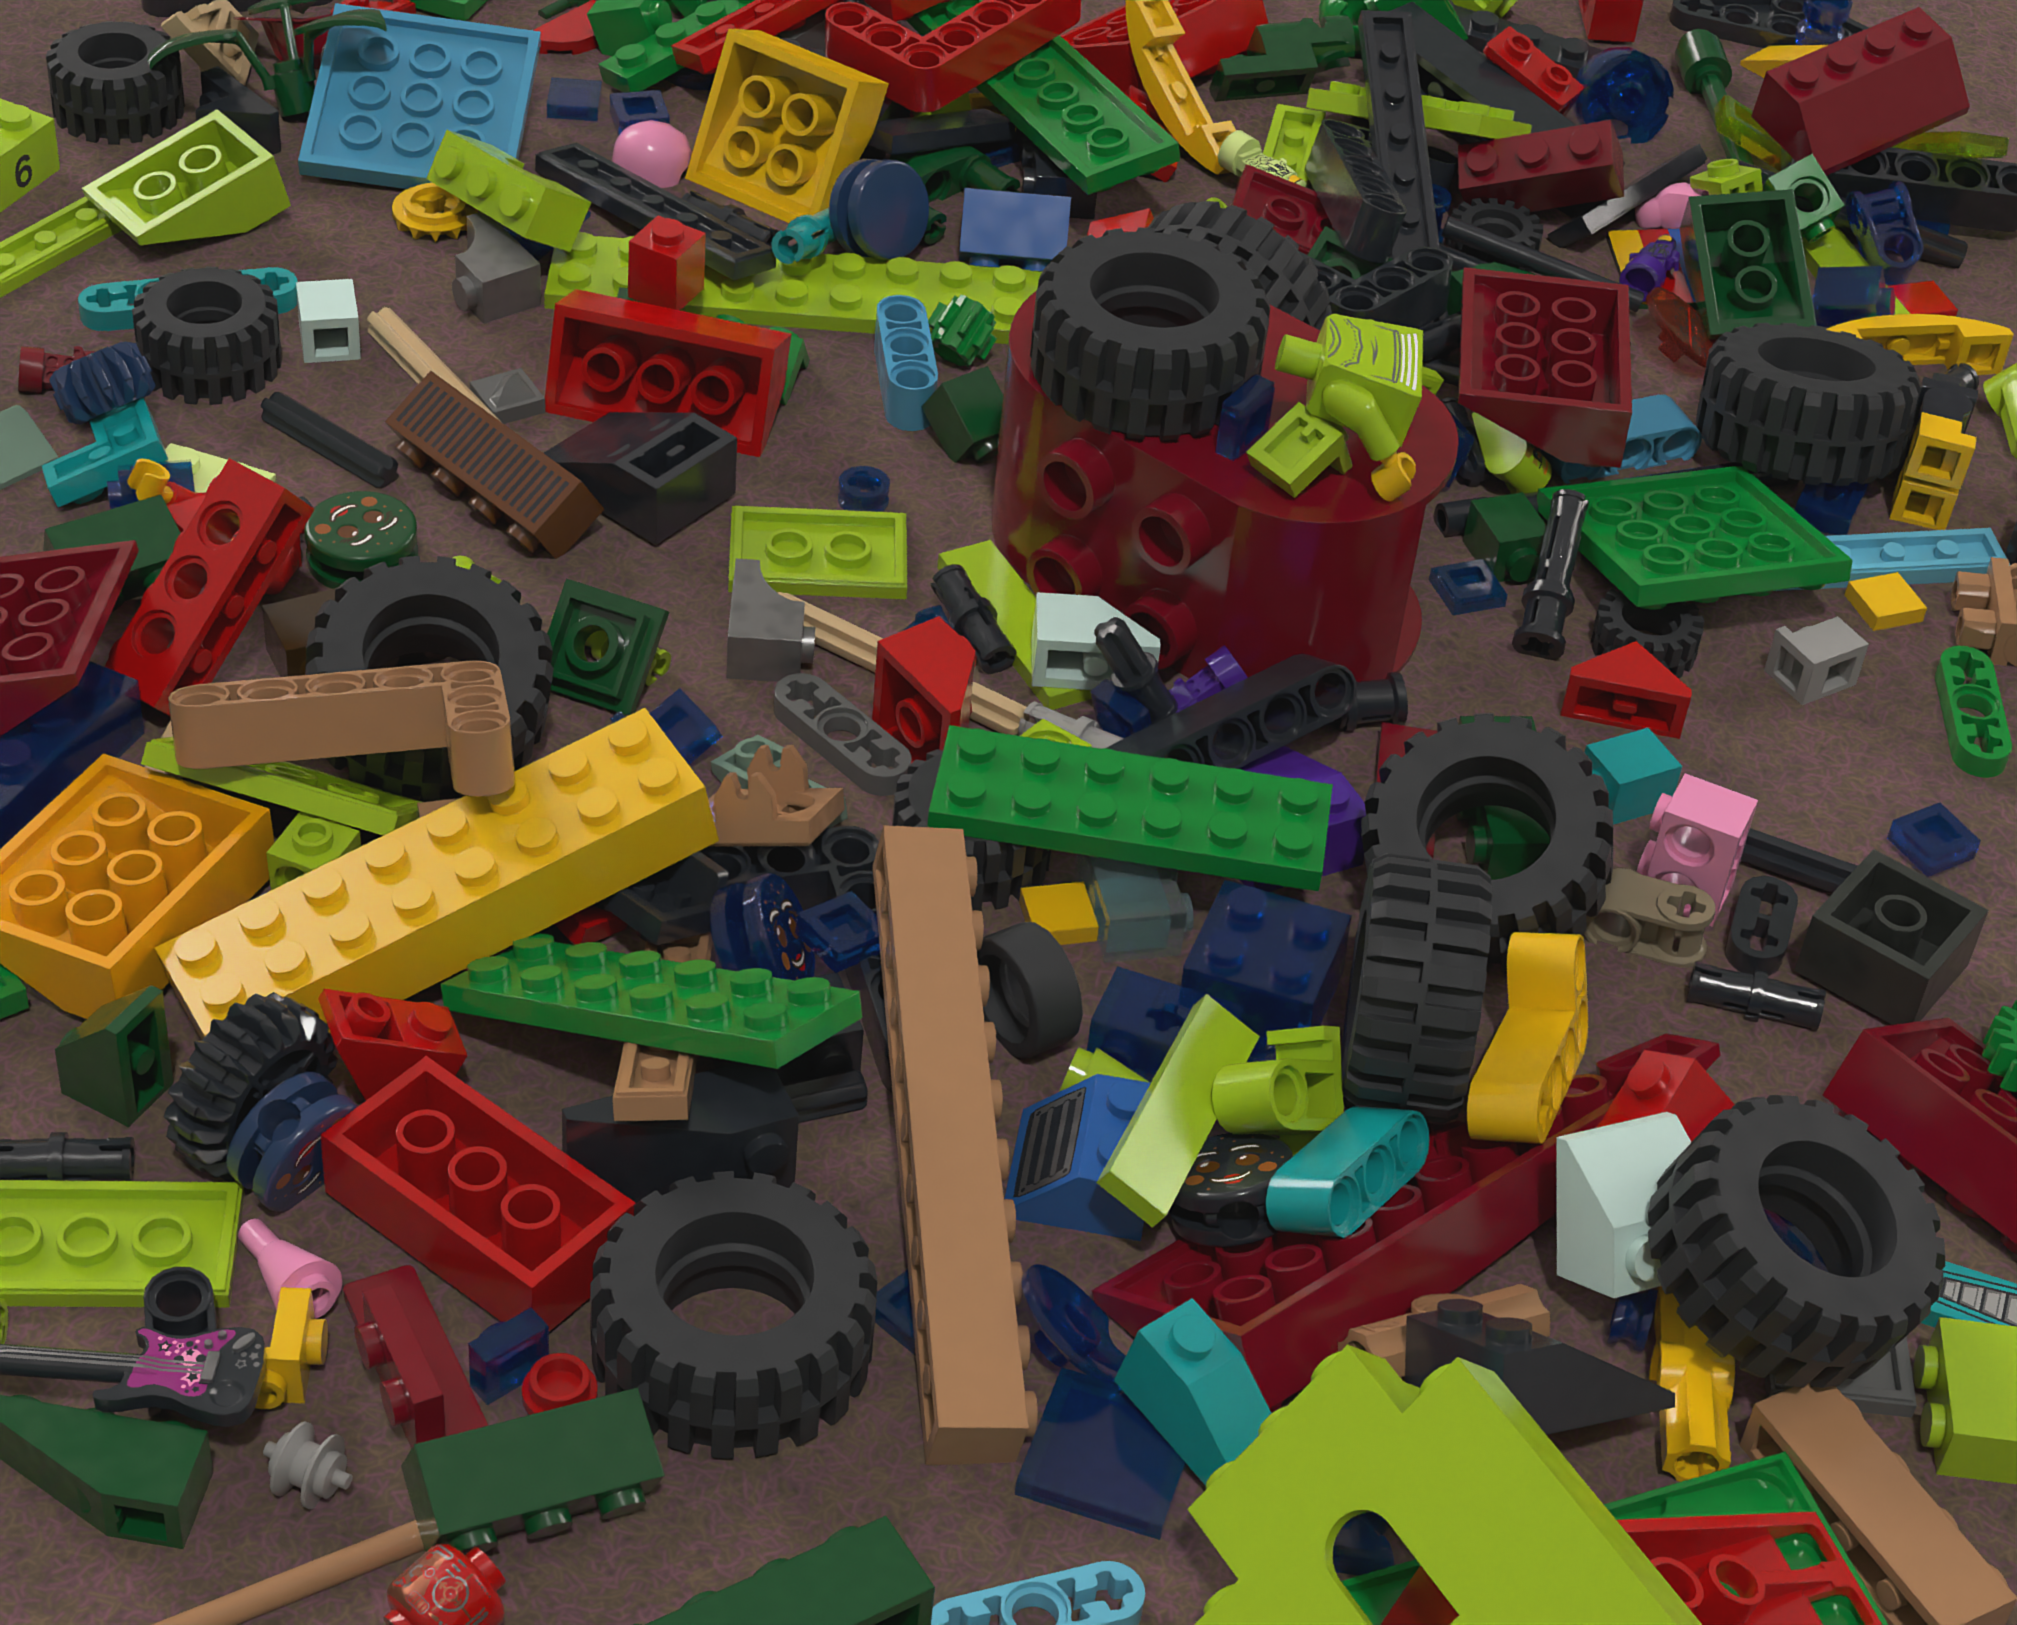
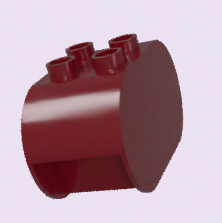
M1036 291L1031 294L1016 312L1009 332L992 509V533L998 550L1020 578L1031 586L1036 595L1037 592L1098 596L1160 639L1158 669L1170 667L1189 679L1208 665L1205 658L1224 645L1247 677L1301 653L1345 666L1353 673L1356 682L1385 679L1389 672H1400L1416 650L1422 626L1420 604L1410 584L1426 505L1445 487L1453 472L1459 443L1456 424L1451 413L1441 400L1422 385L1421 401L1402 447H1399L1396 451L1397 454L1401 452L1408 454L1416 464V472L1411 480L1409 491L1393 501H1386L1376 491L1371 479V472L1380 466L1382 462L1373 461L1358 434L1342 426L1349 437L1346 445L1353 466L1343 475L1329 465L1294 498L1252 467L1246 451L1298 402L1306 406L1307 379L1275 370L1278 350L1284 335L1287 334L1317 342L1320 330L1270 305L1269 326L1260 384L1256 388V395L1250 404L1233 420L1222 427L1214 424V427L1206 434L1193 437L1190 433L1181 434L1178 440L1161 441L1160 436H1145L1144 440L1126 438V433L1112 430L1108 434L1093 428L1092 423L1085 419L1078 422L1066 415L1062 404L1055 406L1046 396L1035 379L1031 368L1032 358L1030 357Z

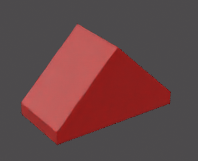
M1635 641L1571 667L1560 716L1636 731L1649 728L1656 735L1680 739L1691 701L1692 690Z

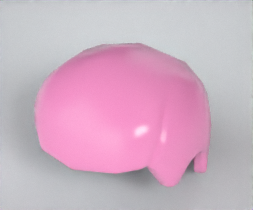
M649 120L630 125L620 133L614 145L612 162L661 188H667L679 184L682 173L687 172L692 151L685 134L670 124Z

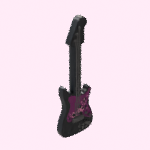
M141 1327L135 1331L138 1346L144 1349L141 1354L0 1344V1375L116 1383L118 1385L109 1389H98L93 1392L92 1396L96 1410L102 1412H124L157 1407L175 1410L191 1419L221 1427L243 1424L251 1416L256 1407L266 1374L267 1354L263 1336L254 1329L244 1327L221 1328L189 1336L167 1335L150 1327Z

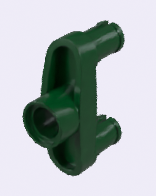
M972 146L947 148L929 154L915 152L892 155L889 160H898L910 165L919 174L926 187L929 203L936 199L943 201L963 190L965 191V188L1020 193L1016 190L1020 188V181L1018 179L1010 177L991 164V160L987 155ZM930 206L928 224L922 241L927 244H934L945 233L946 226L943 223L947 222V217Z

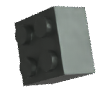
M1873 849L1812 915L1794 971L1892 1025L1918 1022L1924 1018L1969 965L1989 910Z

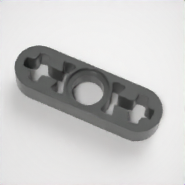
M797 673L785 676L777 682L774 690V714L784 726L863 791L878 796H889L896 793L897 782L902 774H907L908 766L912 761L909 750L817 676ZM810 700L813 702V706L808 703ZM843 730L851 732L857 737L850 741H838L829 738L827 734ZM872 763H874L877 767L873 768Z

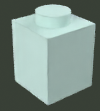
M353 279L296 282L298 318L304 363L361 359L359 319Z

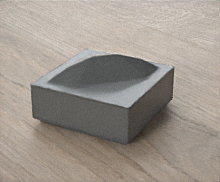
M522 368L470 382V390L503 424L546 413L545 397Z

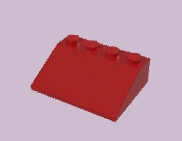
M1168 0L1185 31V34L1176 40L1173 46L1190 78L1195 75L1199 77L1215 73L1220 59L1235 55L1247 56V47L1255 27L1261 24H1269L1263 0ZM1126 4L1060 35L1123 93L1132 85L1147 94L1131 50L1126 20Z

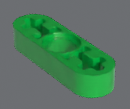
M1968 646L1949 647L1941 654L1935 672V682L1952 759L1957 767L1970 775L1982 778L1998 776L2005 770L2012 751V741L1993 662L1985 653ZM1964 671L1967 677L1972 678L1970 684H1964ZM1959 708L1975 709L1985 717L1971 716ZM1983 737L1981 740L1982 751L1979 745L1974 744L1975 738Z

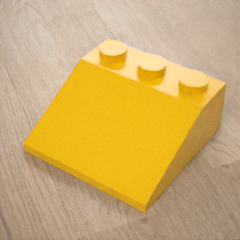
M728 29L685 179L787 223L801 215L813 216L829 207L832 188L838 176L848 165L860 159L874 133L889 83L759 30Z

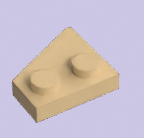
M215 0L208 5H198L187 13L182 11L176 12L161 24V27L172 38L199 31L237 29L243 34L253 51H255L259 33L247 20L233 19V17L243 16L228 0ZM204 43L183 49L198 64L201 72L219 66L245 86L251 64L239 46L227 43Z

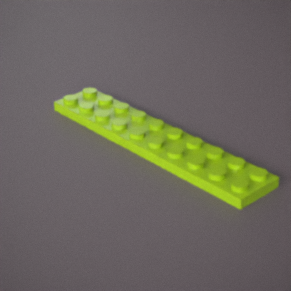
M579 232L570 252L554 247L544 293V307L554 309L555 303L575 289L617 297L619 287L628 288L629 240L634 236L616 238L593 236L586 232ZM842 253L839 255L819 254L812 259H801L798 262L795 260L792 264L783 263L776 258L775 269L737 280H732L705 265L704 289L685 306V312L714 318L719 314H726L739 318L746 324L875 334L877 304L883 298L893 295H906L916 298L924 304L929 320L939 302L948 306L954 295L958 298L960 295H965L974 301L980 302L989 312L994 314V321L997 323L991 334L997 338L995 343L1008 344L1013 318L1022 303L1038 289V279L1042 272L1025 270L1010 265L984 267L968 265L959 261L947 263L914 261L906 257L882 260L861 257L854 253Z

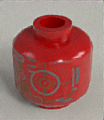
M436 1544L391 1582L387 1589V1600L391 1610L383 1616V1620L386 1625H501L504 1621L505 1611L503 1602L496 1591L506 1583V1580L497 1566L478 1547L474 1546L464 1555L454 1546Z

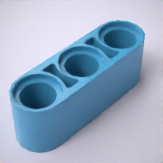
M888 296L877 304L874 353L885 417L888 423L898 429L906 431L923 430L931 424L921 406L937 389L938 371L926 308L922 302L910 296Z
M1654 395L1632 400V416L1621 468L1607 466L1586 467L1579 463L1563 462L1542 449L1540 451L1549 460L1552 468L1563 482L1570 484L1569 480L1587 477L1590 480L1619 474L1617 470L1634 467L1636 470L1665 465L1667 464L1665 461L1682 458L1684 461L1689 460L1698 451L1702 442V435L1671 397L1667 395Z

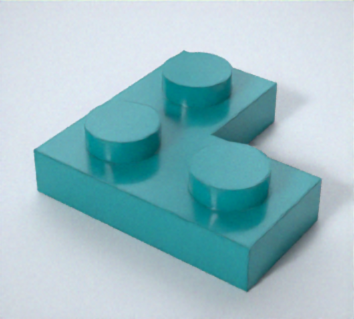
M143 397L89 420L96 442L42 465L47 487L58 508L72 501L77 504L91 501L103 492L104 487L125 478L128 479L138 459H149L156 463L168 460L154 418Z

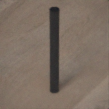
M1450 216L1447 218L1441 236L1542 276L1621 284ZM1629 287V310L1638 311L1644 298V292Z

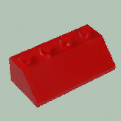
M575 289L555 303L545 390V412L594 422L609 412L696 413L737 437V453L760 457L767 444L784 390L792 334Z

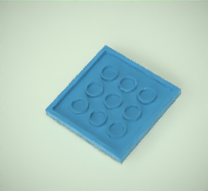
M335 3L333 15L350 10L374 8ZM382 9L376 10H380L386 22L387 31L375 27L355 25L334 26L329 29L298 158L300 175L403 189L432 183L426 178L446 130L491 144L517 160L519 159L541 47L540 31Z

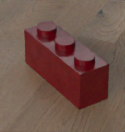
M1611 120L1458 145L1459 191L1464 202L1471 205L1472 199L1480 198L1483 203H1488V198H1498V204L1505 205L1506 200L1515 202L1514 208L1517 210L1525 206L1530 209V212L1625 197L1623 152Z

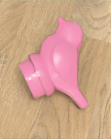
M1686 182L1669 185L1661 190L1655 198L1647 199L1635 207L1636 223L1640 228L1680 229L1688 198L1691 196L1709 195V192L1693 189Z

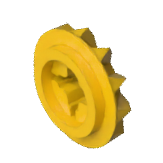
M425 183L408 188L401 192L392 204V218L396 220L399 231H411L414 239H418L425 234L431 235L435 242L440 235L444 234L457 239L460 230L467 231V216L478 213L476 208L434 183Z

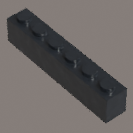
M1413 1L1391 10L1411 12L1421 95L1456 102L1477 103L1515 111L1513 121L1532 125L1531 133L1577 126ZM1459 134L1469 143L1493 140ZM1600 201L1559 207L1557 209L1574 218Z

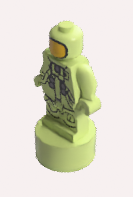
M1236 130L1228 135L1220 147L1218 153L1219 165L1237 176H1241L1245 165H1251L1306 187V182L1286 165V159L1281 158L1278 161L1262 154L1259 141L1242 130Z

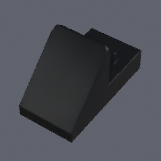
M219 66L200 72L202 95L199 99L200 107L195 112L196 121L218 109L270 154L274 155L281 152L279 111Z

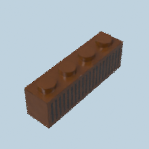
M432 371L422 379L385 421L401 439L395 445V448L403 457L420 470L427 463L436 468L431 476L455 497L458 498L464 490L473 496L468 504L493 526L501 518L510 524L506 533L532 555L540 547L555 559L563 556L604 511L603 506L581 480Z

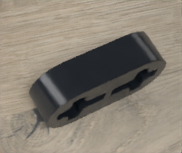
M1757 876L1752 877L1743 884L1725 946V957L1736 970L1753 974L1756 969L1768 972V976H1770L1781 967L1798 905L1797 894L1786 882L1775 877ZM1761 901L1773 904L1771 916L1759 913ZM1752 936L1764 939L1762 951L1750 948Z

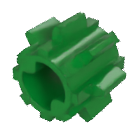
M954 295L948 306L939 302L928 320L929 327L932 328L930 334L933 350L941 358L959 366L965 365L968 368L975 357L984 361L997 340L991 334L997 323L994 321V314L989 312L980 302L974 301L965 295H960L959 298Z

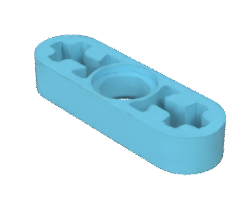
M1101 1561L945 1599L933 1607L931 1625H990V1617L994 1614L999 1616L998 1625H1017L1013 1615L1026 1607H1038L1048 1611L1054 1617L1056 1625H1138L1143 1611L1145 1587L1140 1576L1130 1567L1119 1562ZM1098 1590H1107L1112 1599H1122L1121 1609L1110 1610L1105 1601H1095L1096 1592ZM1068 1597H1072L1073 1610L1080 1609L1079 1621L1071 1620L1072 1609Z

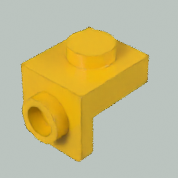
M281 1287L271 1345L270 1347H265L267 1354L266 1374L255 1408L272 1409L282 1403L305 1404L311 1365H324L328 1325L326 1319H315L311 1288Z

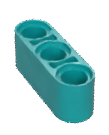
M1354 1106L1347 1109L1279 1168L1271 1178L1267 1189L1266 1210L1272 1227L1276 1231L1341 1238L1351 1235L1417 1174L1425 1164L1430 1140L1429 1128L1424 1116L1414 1110Z

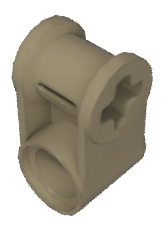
M1617 868L1613 869L1611 883L1606 885V900L1597 916L1593 917L1586 915V931L1584 935L1589 942L1594 944L1599 940L1618 946V951L1622 953L1629 952L1674 967H1693L1695 961L1702 962L1706 956L1707 943L1703 935L1705 928L1714 919L1716 904L1709 894L1695 886L1679 885L1645 876L1631 869ZM1686 904L1691 906L1689 918L1683 917ZM1675 934H1680L1679 949L1677 952H1674L1672 950Z

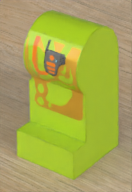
M1473 412L1472 418L1488 471L1493 476L1504 481L1511 494L1537 492L1538 488H1544L1550 480L1552 465L1541 453L1540 448Z

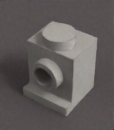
M1838 616L1813 626L1803 627L1794 633L1786 626H1783L1775 631L1764 671L1801 705L1856 685L1869 644Z

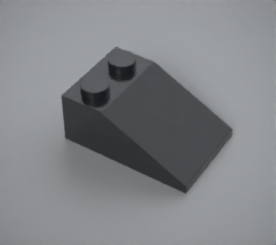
M738 1062L694 1074V1087L688 1120L614 1121L613 1095L563 1108L562 1151L635 1203L656 1190L661 1195L670 1192V1185L673 1182L691 1176L694 1177L696 1182L711 1180L713 1172L734 1171V1178L753 1179L754 1172L775 1176L777 1185L790 1188L792 1183L795 1182L799 1114L775 1068Z
M1446 1299L1438 1302L1437 1310L1408 1315L1406 1318V1383L1420 1388L1424 1380L1433 1371L1446 1364H1451L1457 1357L1494 1371L1546 1435L1675 1407V1392L1565 1343L1532 1331V1323L1529 1321L1510 1317L1497 1318L1484 1313L1483 1305L1477 1301Z

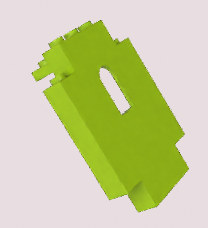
M1347 1344L1340 1352L1328 1356L1315 1368L1311 1376V1382L1288 1406L1276 1410L1263 1421L1258 1430V1437L1234 1461L1222 1465L1209 1477L1205 1486L1206 1490L1187 1509L1238 1579L1235 1584L1222 1588L1207 1601L1203 1609L1204 1615L1194 1625H1373L1338 1578L1333 1564V1546L1340 1529L1354 1516L1366 1512L1377 1513L1389 1523L1459 1614L1450 1625H1702L1498 1375L1492 1370L1459 1357L1451 1364H1446L1433 1371L1419 1388L1403 1382L1386 1359Z

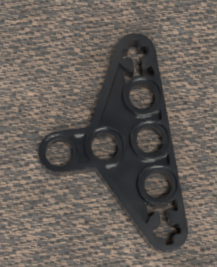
M1673 0L1669 16L1672 25L1680 30L1689 32L1695 29H1704L1713 33L1719 39L1759 48L1781 45H1830L1869 28L1816 2V0Z

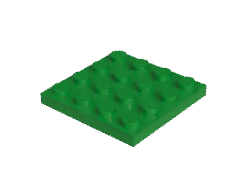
M1743 466L1538 488V512L1546 520H1549L1552 495L1556 491L1570 489L1586 496L1585 500H1589V506L1582 526L1578 551L1636 607L1656 610L1664 608L1667 603L1683 601L1713 603L1724 596L1747 594L1761 597L1770 595L1773 590L1797 587L1805 590H1818L1823 588L1825 584L1850 581L1853 560L1748 470L1744 469Z

